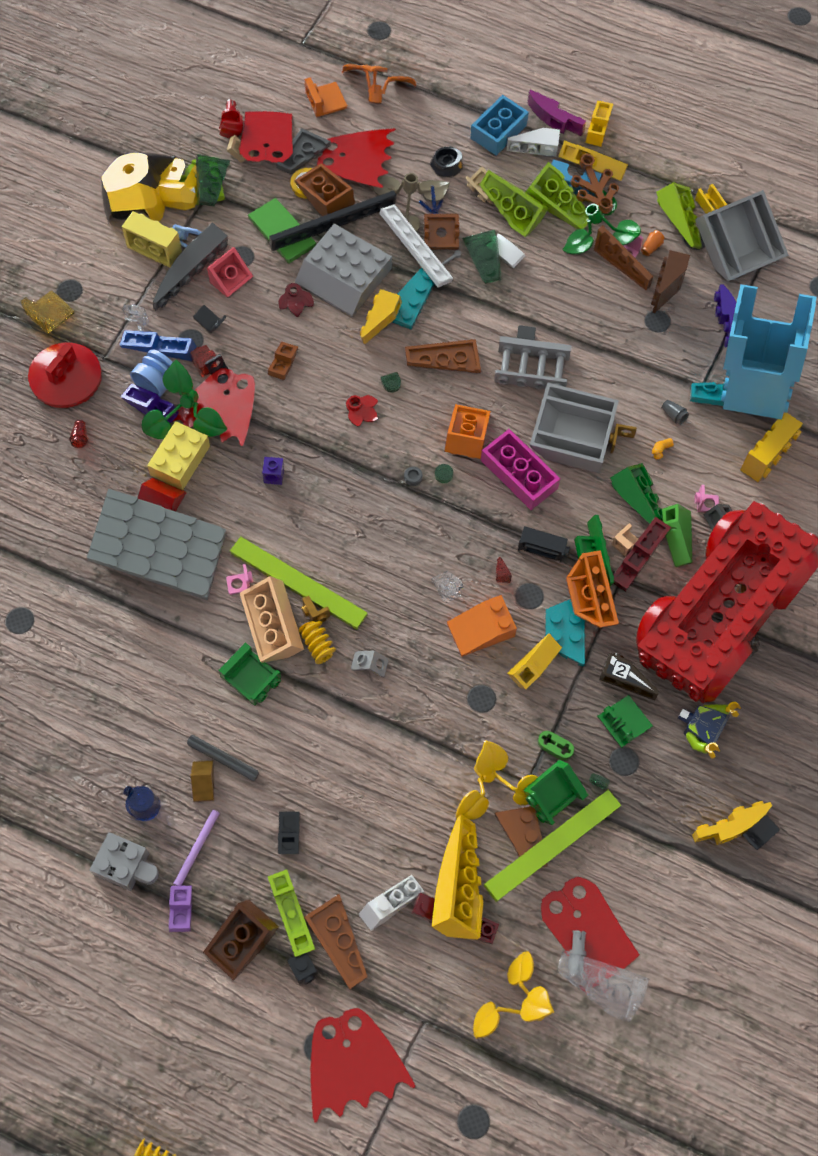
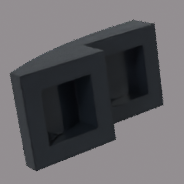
M279 811L278 854H299L300 811Z

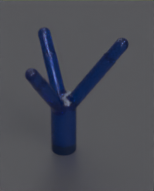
M431 186L433 209L422 200H419V203L431 214H438L443 199L440 200L436 208L434 186Z

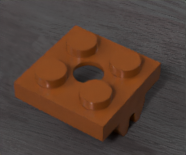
M424 214V242L430 250H459V214ZM439 228L446 230L447 233L444 237H439L436 234Z

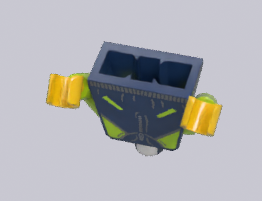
M731 702L729 705H698L694 714L683 708L677 719L688 724L684 735H686V739L692 749L705 754L708 753L710 758H715L716 756L713 751L720 752L716 742L730 717L727 714L731 713L733 717H738L739 713L734 709H741L740 705L737 702Z

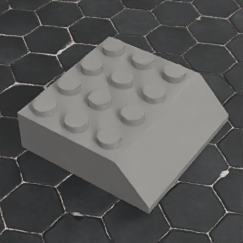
M764 190L695 219L714 269L727 281L789 256Z
M333 224L304 259L295 283L353 317L392 269V256L338 225Z
M547 383L530 447L545 460L600 473L619 400Z

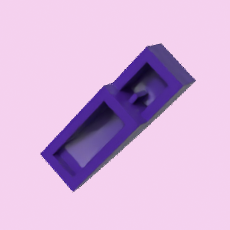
M132 383L121 395L124 401L145 415L149 411L159 410L166 417L176 408L174 404L160 399L158 394ZM175 412L167 421L171 424L179 412Z

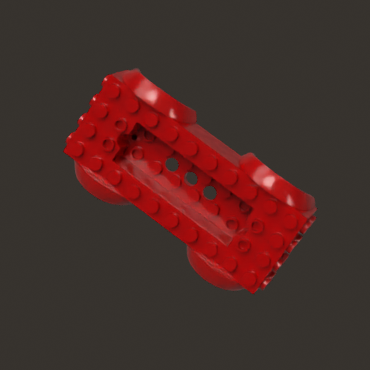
M755 501L751 503L747 510H733L726 513L718 521L710 534L706 547V561L678 596L659 598L644 614L636 636L640 664L647 669H653L661 679H667L672 682V685L677 690L687 692L688 696L695 702L700 701L704 704L705 702L714 701L753 652L749 642L775 609H786L818 568V537L812 533L805 532L798 524L790 523L781 514L774 513L766 505ZM737 584H743L746 586V591L744 593H737L734 588ZM727 600L733 601L735 605L731 608H727L723 605V603ZM714 613H720L723 615V620L717 623L711 617Z

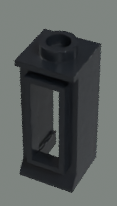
M524 526L518 551L524 550L525 552L556 561L558 559L560 560L559 563H561L563 557L567 558L570 547L566 546L567 538Z

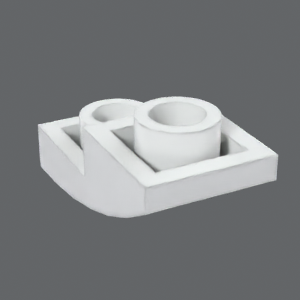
M500 234L487 245L491 252L498 255L503 262L512 268L525 257V254Z

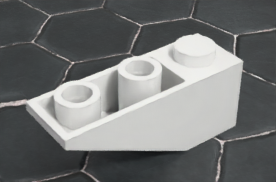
M541 128L509 137L507 151L556 157L560 130Z
M410 875L368 902L359 913V916L372 931L416 899L418 894L423 893L424 890L415 878Z

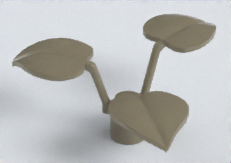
M408 173L404 176L401 185L396 178L379 176L377 181L383 185V188L372 186L378 196L393 190L398 194L403 188L408 194L406 215L403 216L417 232L420 227V220L417 216H409L411 194L418 190L419 194H423L424 199L437 202L445 197L450 182L428 180L420 183L416 174Z

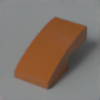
M281 341L275 352V358L268 369V375L285 380L297 354L298 346Z

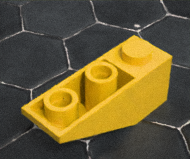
M380 289L378 295H375L373 308L367 313L366 325L362 326L360 331L364 344L369 342L396 318L402 304L400 295Z
M548 633L507 674L519 688L527 689L540 677L562 647Z

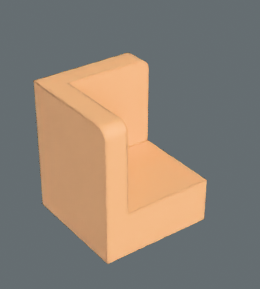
M630 523L614 537L612 546L625 557L638 540L630 532L632 528Z

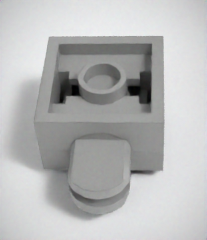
M108 832L90 868V872L94 876L129 891H132L136 880L151 885L156 882L159 876L156 866L146 861L150 853L145 847Z

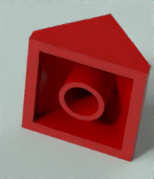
M151 478L141 484L138 499L176 512L186 492L158 479Z

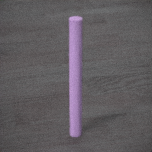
M212 810L176 877L174 885L182 886L220 814L219 812Z

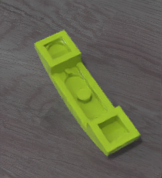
M288 870L268 876L295 957L315 950Z

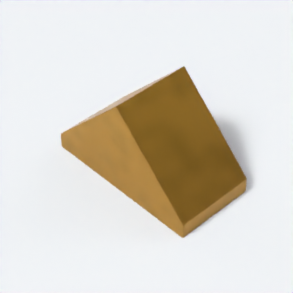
M213 760L195 761L192 763L191 785L193 802L214 801Z

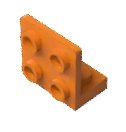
M311 77L304 79L305 93L316 117L347 108L337 82L317 87V84L313 83Z

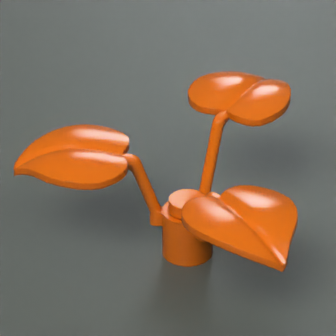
M346 64L342 68V73L350 70H362L366 73L370 103H382V94H385L387 85L391 81L406 82L416 87V81L413 78L392 76L387 78L383 89H381V85H376V71L387 72L388 69L385 67ZM368 71H373V85L370 83Z

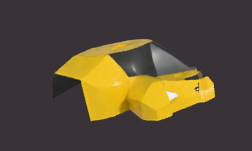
M131 153L118 157L101 177L104 212L108 224L109 216L113 211L145 209L151 220L160 222L164 215L165 207L180 210L194 208L198 201L196 195L199 186L204 181L203 170L195 165L185 182H178L185 164L184 160L177 159L176 156L154 153Z

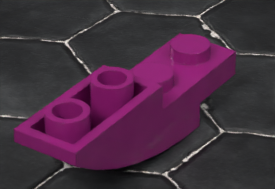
M531 89L529 90L527 103L544 123L553 129L560 130L562 134L568 130L579 136L583 135L586 120L560 109V103Z

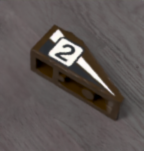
M609 653L599 680L655 701L659 690L628 659L617 653Z

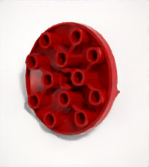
M68 342L54 344L42 350L34 358L28 371V382L33 394L44 404L56 408H69L86 402L97 391L102 379V370L96 355L83 345Z

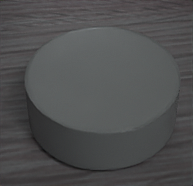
M409 467L406 469L404 480L408 485L417 486L422 482L423 473L419 468Z

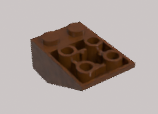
M670 250L668 257L664 256L651 305L654 306L652 313H656L681 289L690 255Z

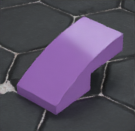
M171 886L169 932H191L192 886Z

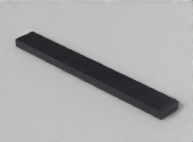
M393 190L269 236V247L272 251L324 233L333 224L340 227L380 212V209L396 203V193Z

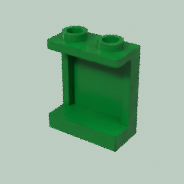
M246 642L218 670L220 677L254 706L258 702L262 703L266 699L267 693L272 688L275 689L281 682L280 671H275L266 662L261 663L259 657Z
M558 760L523 790L527 796L525 798L527 803L537 811V818L542 823L546 822L551 826L555 823L552 818L576 798L584 800L588 796L587 791L571 766L561 760Z

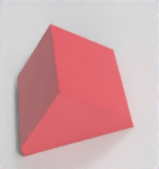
M232 247L207 268L209 282L226 297H229L253 277L235 247Z

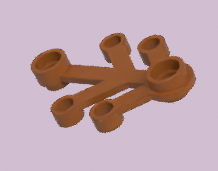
M584 154L579 164L582 169L586 170L591 183L583 180L579 175H574L571 179V185L573 187L581 186L595 193L596 197L588 194L584 189L579 190L576 197L581 202L586 200L592 204H597L603 214L610 213L613 208L611 199L617 194L619 186L616 183H611L605 197L602 191L606 183L611 180L613 172L610 169H605L600 182H598L592 168L594 157L590 154Z

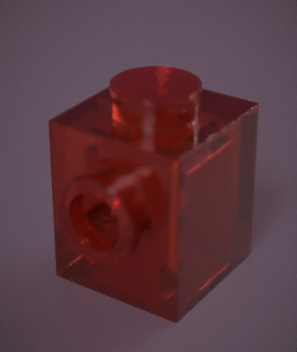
M207 345L197 347L190 354L200 376L204 377L210 374L205 362L216 355L213 350H209ZM214 362L211 367H216L217 363Z

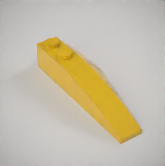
M462 814L457 817L441 864L436 887L432 927L446 937L477 940L481 934L483 895H479V886L482 884L481 877L477 876V867L480 865L479 858L475 854V849L478 848L475 823Z

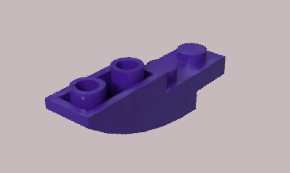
M720 284L718 291L714 293V302H717L715 316L718 317L719 324H724L723 330L727 335L725 337V347H727L737 302L724 284Z

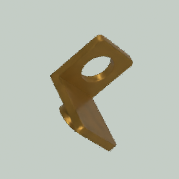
M616 424L614 433L610 432L608 443L612 444L610 453L614 452L617 436L634 438L637 427ZM622 430H629L631 433H625Z

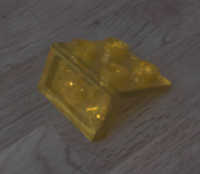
M52 290L37 302H31L27 297L20 301L24 312L47 334L51 333L75 313Z

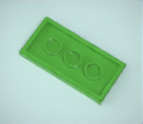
M277 198L248 214L249 220L268 241L269 236L300 225ZM310 237L277 251L289 264L312 250L317 244Z

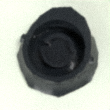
M451 146L439 148L433 155L430 166L437 176H456L463 169L462 152Z

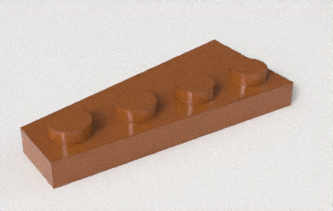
M602 225L597 232L594 251L643 289H649L654 276Z
M476 339L405 347L407 366L481 373Z
M339 893L304 916L349 990L366 980L368 976Z

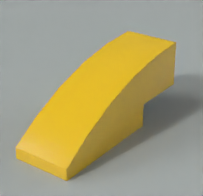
M597 100L585 143L602 147L613 108L612 103Z

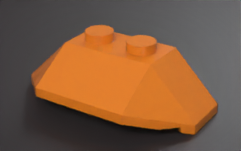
M601 550L582 553L566 577L574 614L598 628L618 625L619 622Z

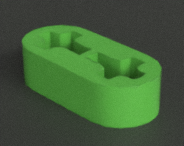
M544 731L539 735L538 745L542 750L563 761L569 760L574 752L572 743L551 731ZM550 737L551 743H547V745H545L544 739ZM567 747L569 753L562 754L560 748Z

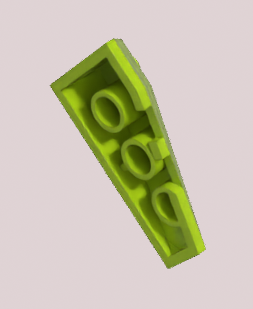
M548 162L525 192L549 207V213L576 229H584L589 219L585 213V206L577 199L573 193V188L569 187L562 172Z
M490 170L487 171L480 183L481 188L490 200L493 201L511 228L524 237H527L537 227L549 207Z
M673 182L657 191L659 206L689 245L693 248L701 249L700 231L695 226L697 216L693 214V209L696 207L690 188Z

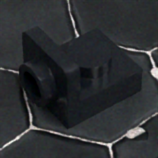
M308 953L298 957L294 956L287 960L299 984L304 983L306 985L316 979L315 975L318 974V971Z

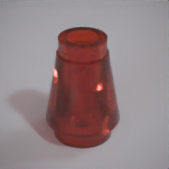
M83 420L75 421L69 438L71 445L75 448H83L88 442L86 423Z

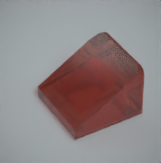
M498 557L496 581L510 583L512 575L503 559Z

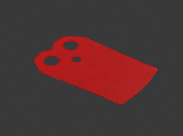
M272 111L245 112L239 148L240 154L247 161H286L293 154L292 114ZM264 144H269L270 146H269V147H264L263 145H264ZM256 150L260 154L257 157H252L249 155V152ZM280 151L283 153V156L275 158L272 156V153Z
M577 876L565 882L562 891H552L542 899V919L570 958L572 956L570 955V950H572L573 931L586 932L585 951L587 954L584 957L583 976L590 987L596 986L615 976L640 955L619 924L599 888L593 882ZM575 886H583L585 888L586 895L584 898L578 899L573 895ZM559 901L562 904L563 909L559 914H554L550 911L549 905L551 902ZM574 911H580L581 917L575 918L573 915Z

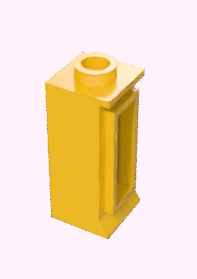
M710 184L707 194H704L701 188L698 189L695 201L699 203L705 214L727 205L713 184Z

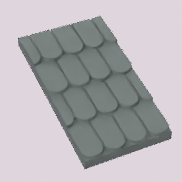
M108 488L87 559L88 561L208 600L226 536V529Z

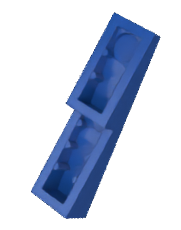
M124 330L120 342L121 348L146 353L154 349L167 357L191 362L197 347L192 338L159 336L157 332Z

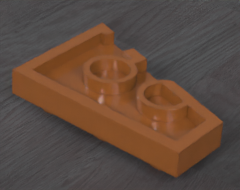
M528 806L495 812L496 819L500 822L519 857L542 840L535 808Z

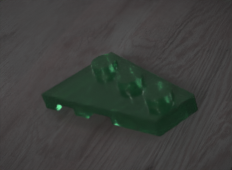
M200 154L196 156L198 204L216 205L230 160Z
M495 229L462 238L483 282L486 284L502 280L498 238Z

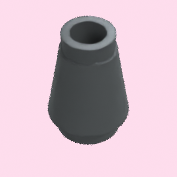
M666 400L662 405V409L674 423L681 425L687 420L689 412H687L686 408L670 400Z

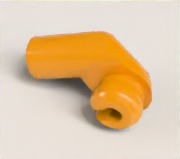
M672 438L658 441L654 444L651 452L655 460L663 458L662 452L664 449L674 446Z

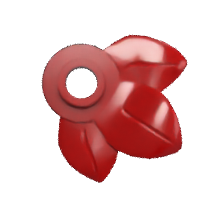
M357 395L349 397L346 401V408L349 411L348 418L350 422L359 427L363 421H376L378 417L373 407L378 403V400L370 395L361 398Z

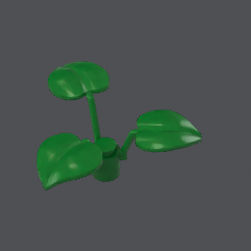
M603 190L602 192H603L604 197H605V196L607 195V193ZM613 197L611 199L613 208L610 213L603 214L597 204L587 206L585 213L589 218L587 220L588 232L585 229L574 231L568 237L563 251L572 255L588 251L594 243L593 237L590 236L592 234L591 224H599L602 220L615 231L613 236L622 245H627L639 237L641 228L632 220H623L615 228L604 217L613 214L617 208V201Z
M177 360L164 372L162 380L169 392H179L182 395L180 404L166 417L159 410L149 411L144 416L141 424L142 430L146 435L155 439H164L171 429V424L167 420L183 406L184 408L194 407V417L197 419L194 421L193 426L196 431L208 437H214L228 429L219 413L212 408H202L197 414L199 395L192 389L193 380L190 374Z

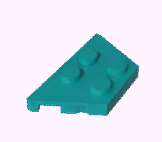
M569 599L546 609L545 636L550 633L562 647L558 652L560 656L566 659L569 658L577 662L579 666L584 667L585 620L574 614L572 602Z

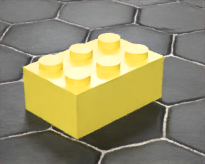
M134 211L122 225L127 248L167 267H171L182 253L179 234L173 228H168L160 222L153 221L145 215Z
M175 421L147 465L150 476L183 490L210 448L208 436Z

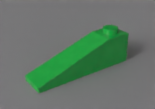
M643 463L626 467L610 477L614 490L649 524L655 517L663 521L662 508L658 507L657 504L659 497L651 489V486L654 484Z

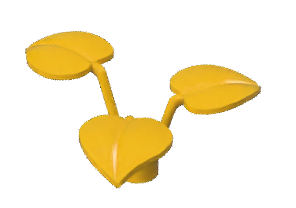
M485 740L474 766V771L479 776L477 781L480 784L481 793L473 790L464 796L456 811V819L460 814L469 820H475L484 815L488 809L489 801L486 797H483L485 795L483 782L490 783L495 778L515 791L513 801L516 804L529 805L523 790L535 781L538 776L527 775L518 782L517 788L512 786L496 773V771L502 770L507 765L508 754L501 746Z
M529 951L521 953L511 963L507 973L509 983L514 986L519 984L520 988L528 995L522 1003L521 1010L504 1007L496 1008L494 1002H487L478 1010L474 1019L473 1033L476 1039L487 1037L496 1030L500 1020L499 1012L501 1011L520 1014L521 1018L526 1022L541 1021L546 1016L554 1013L549 994L545 988L538 986L529 992L524 986V982L531 978L534 970L533 958Z

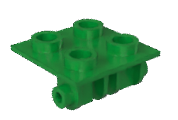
M629 695L613 706H607L603 710L604 712L597 716L621 748L653 727Z

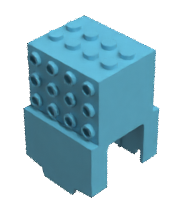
M741 284L723 369L727 370L726 376H729V378L725 377L723 387L727 391L723 390L721 401L724 402L723 409L782 420L783 413L788 412L789 402L787 400H791L793 389H790V387H794L795 382L800 381L813 324L816 296L799 294L793 322L785 323L753 317L752 312L758 287Z

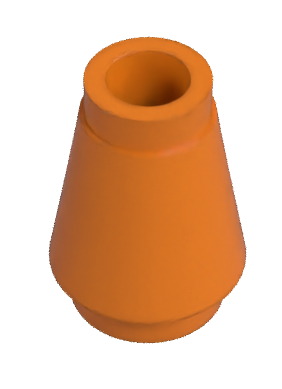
M658 230L650 232L641 252L645 256L652 254L664 243V235Z

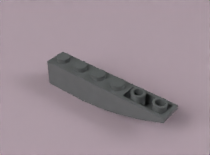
M213 222L182 251L168 270L153 300V309L155 311L163 308L169 298L176 296L183 285H188L196 273H201L204 266L215 259L217 253L223 252L227 248L228 235Z

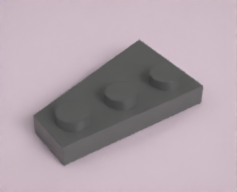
M301 128L292 140L293 154L286 161L277 162L276 168L293 174L331 146V141Z

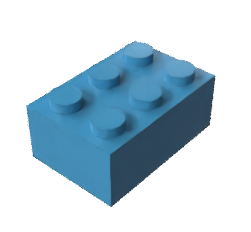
M502 95L471 125L470 139L497 156L507 146L508 138L518 135L527 126L529 112Z

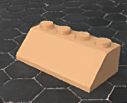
M269 576L240 593L261 663L289 658L304 650L282 580Z

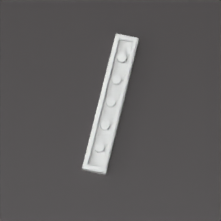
M395 204L380 209L379 214L435 285L440 287L451 283L453 277Z

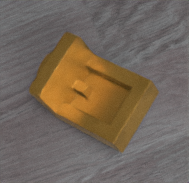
M309 595L302 598L303 606H301V610L305 617L309 616L311 621H322V623L328 620L330 617V609L328 607L317 611Z

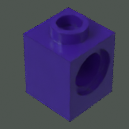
M264 457L262 475L265 484L282 485L285 469L283 458Z

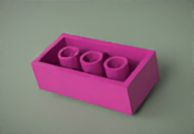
M510 429L482 450L481 462L530 510H533L559 487L561 478Z

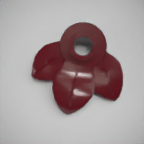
M290 283L286 286L285 293L280 296L278 305L280 310L289 308L294 316L299 317L304 306L313 307L314 301L311 294L302 290L299 284ZM296 289L297 292L293 294L290 292V290Z

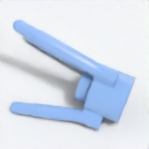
M174 224L172 227L178 232L180 244L184 248L188 245L182 242V240H186L189 233L196 235L202 233L198 229L187 228Z

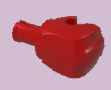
M228 100L226 102V109L221 115L219 135L230 139V137L234 135L238 137L242 133L243 117L236 109V102L233 100L232 105V100Z

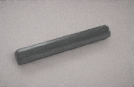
M195 735L189 737L187 741L188 746L252 781L257 779L259 775L258 770Z

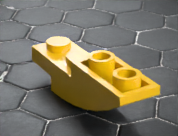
M564 140L559 158L580 165L579 162L582 155L590 154L594 157L592 168L595 172L602 174L605 169H610L613 172L612 178L622 181L628 166L627 164Z
M759 801L746 809L744 806H740L732 810L733 812L728 816V819L720 820L714 826L709 827L708 824L698 826L692 835L694 842L714 838L716 845H720L741 836L757 824L772 807L771 802L764 804L763 801Z

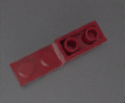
M419 893L412 914L432 923L435 898ZM482 917L481 934L477 940L493 944L499 924Z

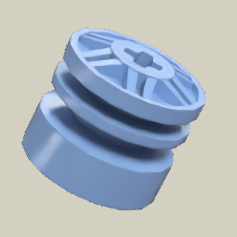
M154 349L149 350L146 356L143 357L142 363H138L131 371L130 377L137 386L152 391L161 397L167 390L162 380L164 372L173 362L161 352Z

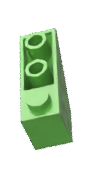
M680 504L663 508V522L671 527L666 538L675 567L693 563L691 511Z

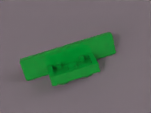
M594 515L587 522L590 536H577L574 539L579 559L582 553L601 550L609 586L614 584V575L610 567V557L606 549L602 523L599 515Z

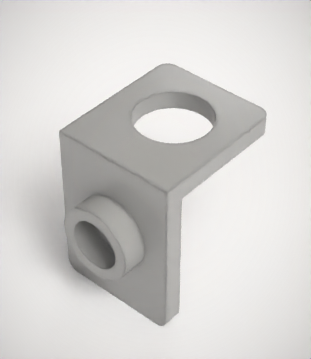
M375 650L358 651L354 654L351 670H371L377 675L384 677L388 658ZM378 659H380L382 662V668L380 670H378L376 666Z

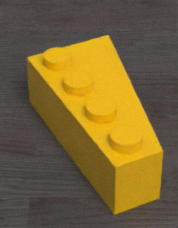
M784 412L782 420L777 419L771 429L756 443L754 449L749 451L740 471L757 482L762 477L766 479L772 471L770 467L772 465L776 466L782 458L780 456L782 452L787 453L792 446L790 442L793 439L796 441L801 435L802 431L800 428L803 423Z

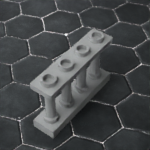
M500 336L498 352H503L501 370H495L494 382L503 385L512 384L519 387H534L536 389H546L547 383L566 387L567 379L562 378L564 360L569 361L572 345ZM511 353L521 355L519 373L508 371ZM528 356L539 357L537 375L526 374ZM546 358L557 360L555 377L544 376Z

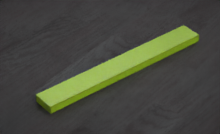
M241 536L230 550V554L268 577L271 576L282 580L286 588L304 598L309 595L313 604L321 609L328 607L331 615L358 630L368 615L366 611Z
M607 790L487 881L483 886L495 902L499 901L612 814L621 804Z

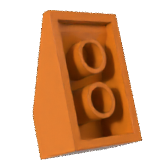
M455 404L444 452L481 459L491 411Z
M502 595L483 601L447 621L461 657L515 637L517 630Z

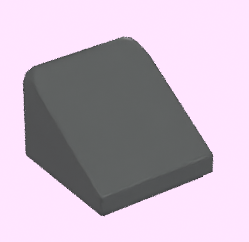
M519 325L517 338L535 340L536 327Z

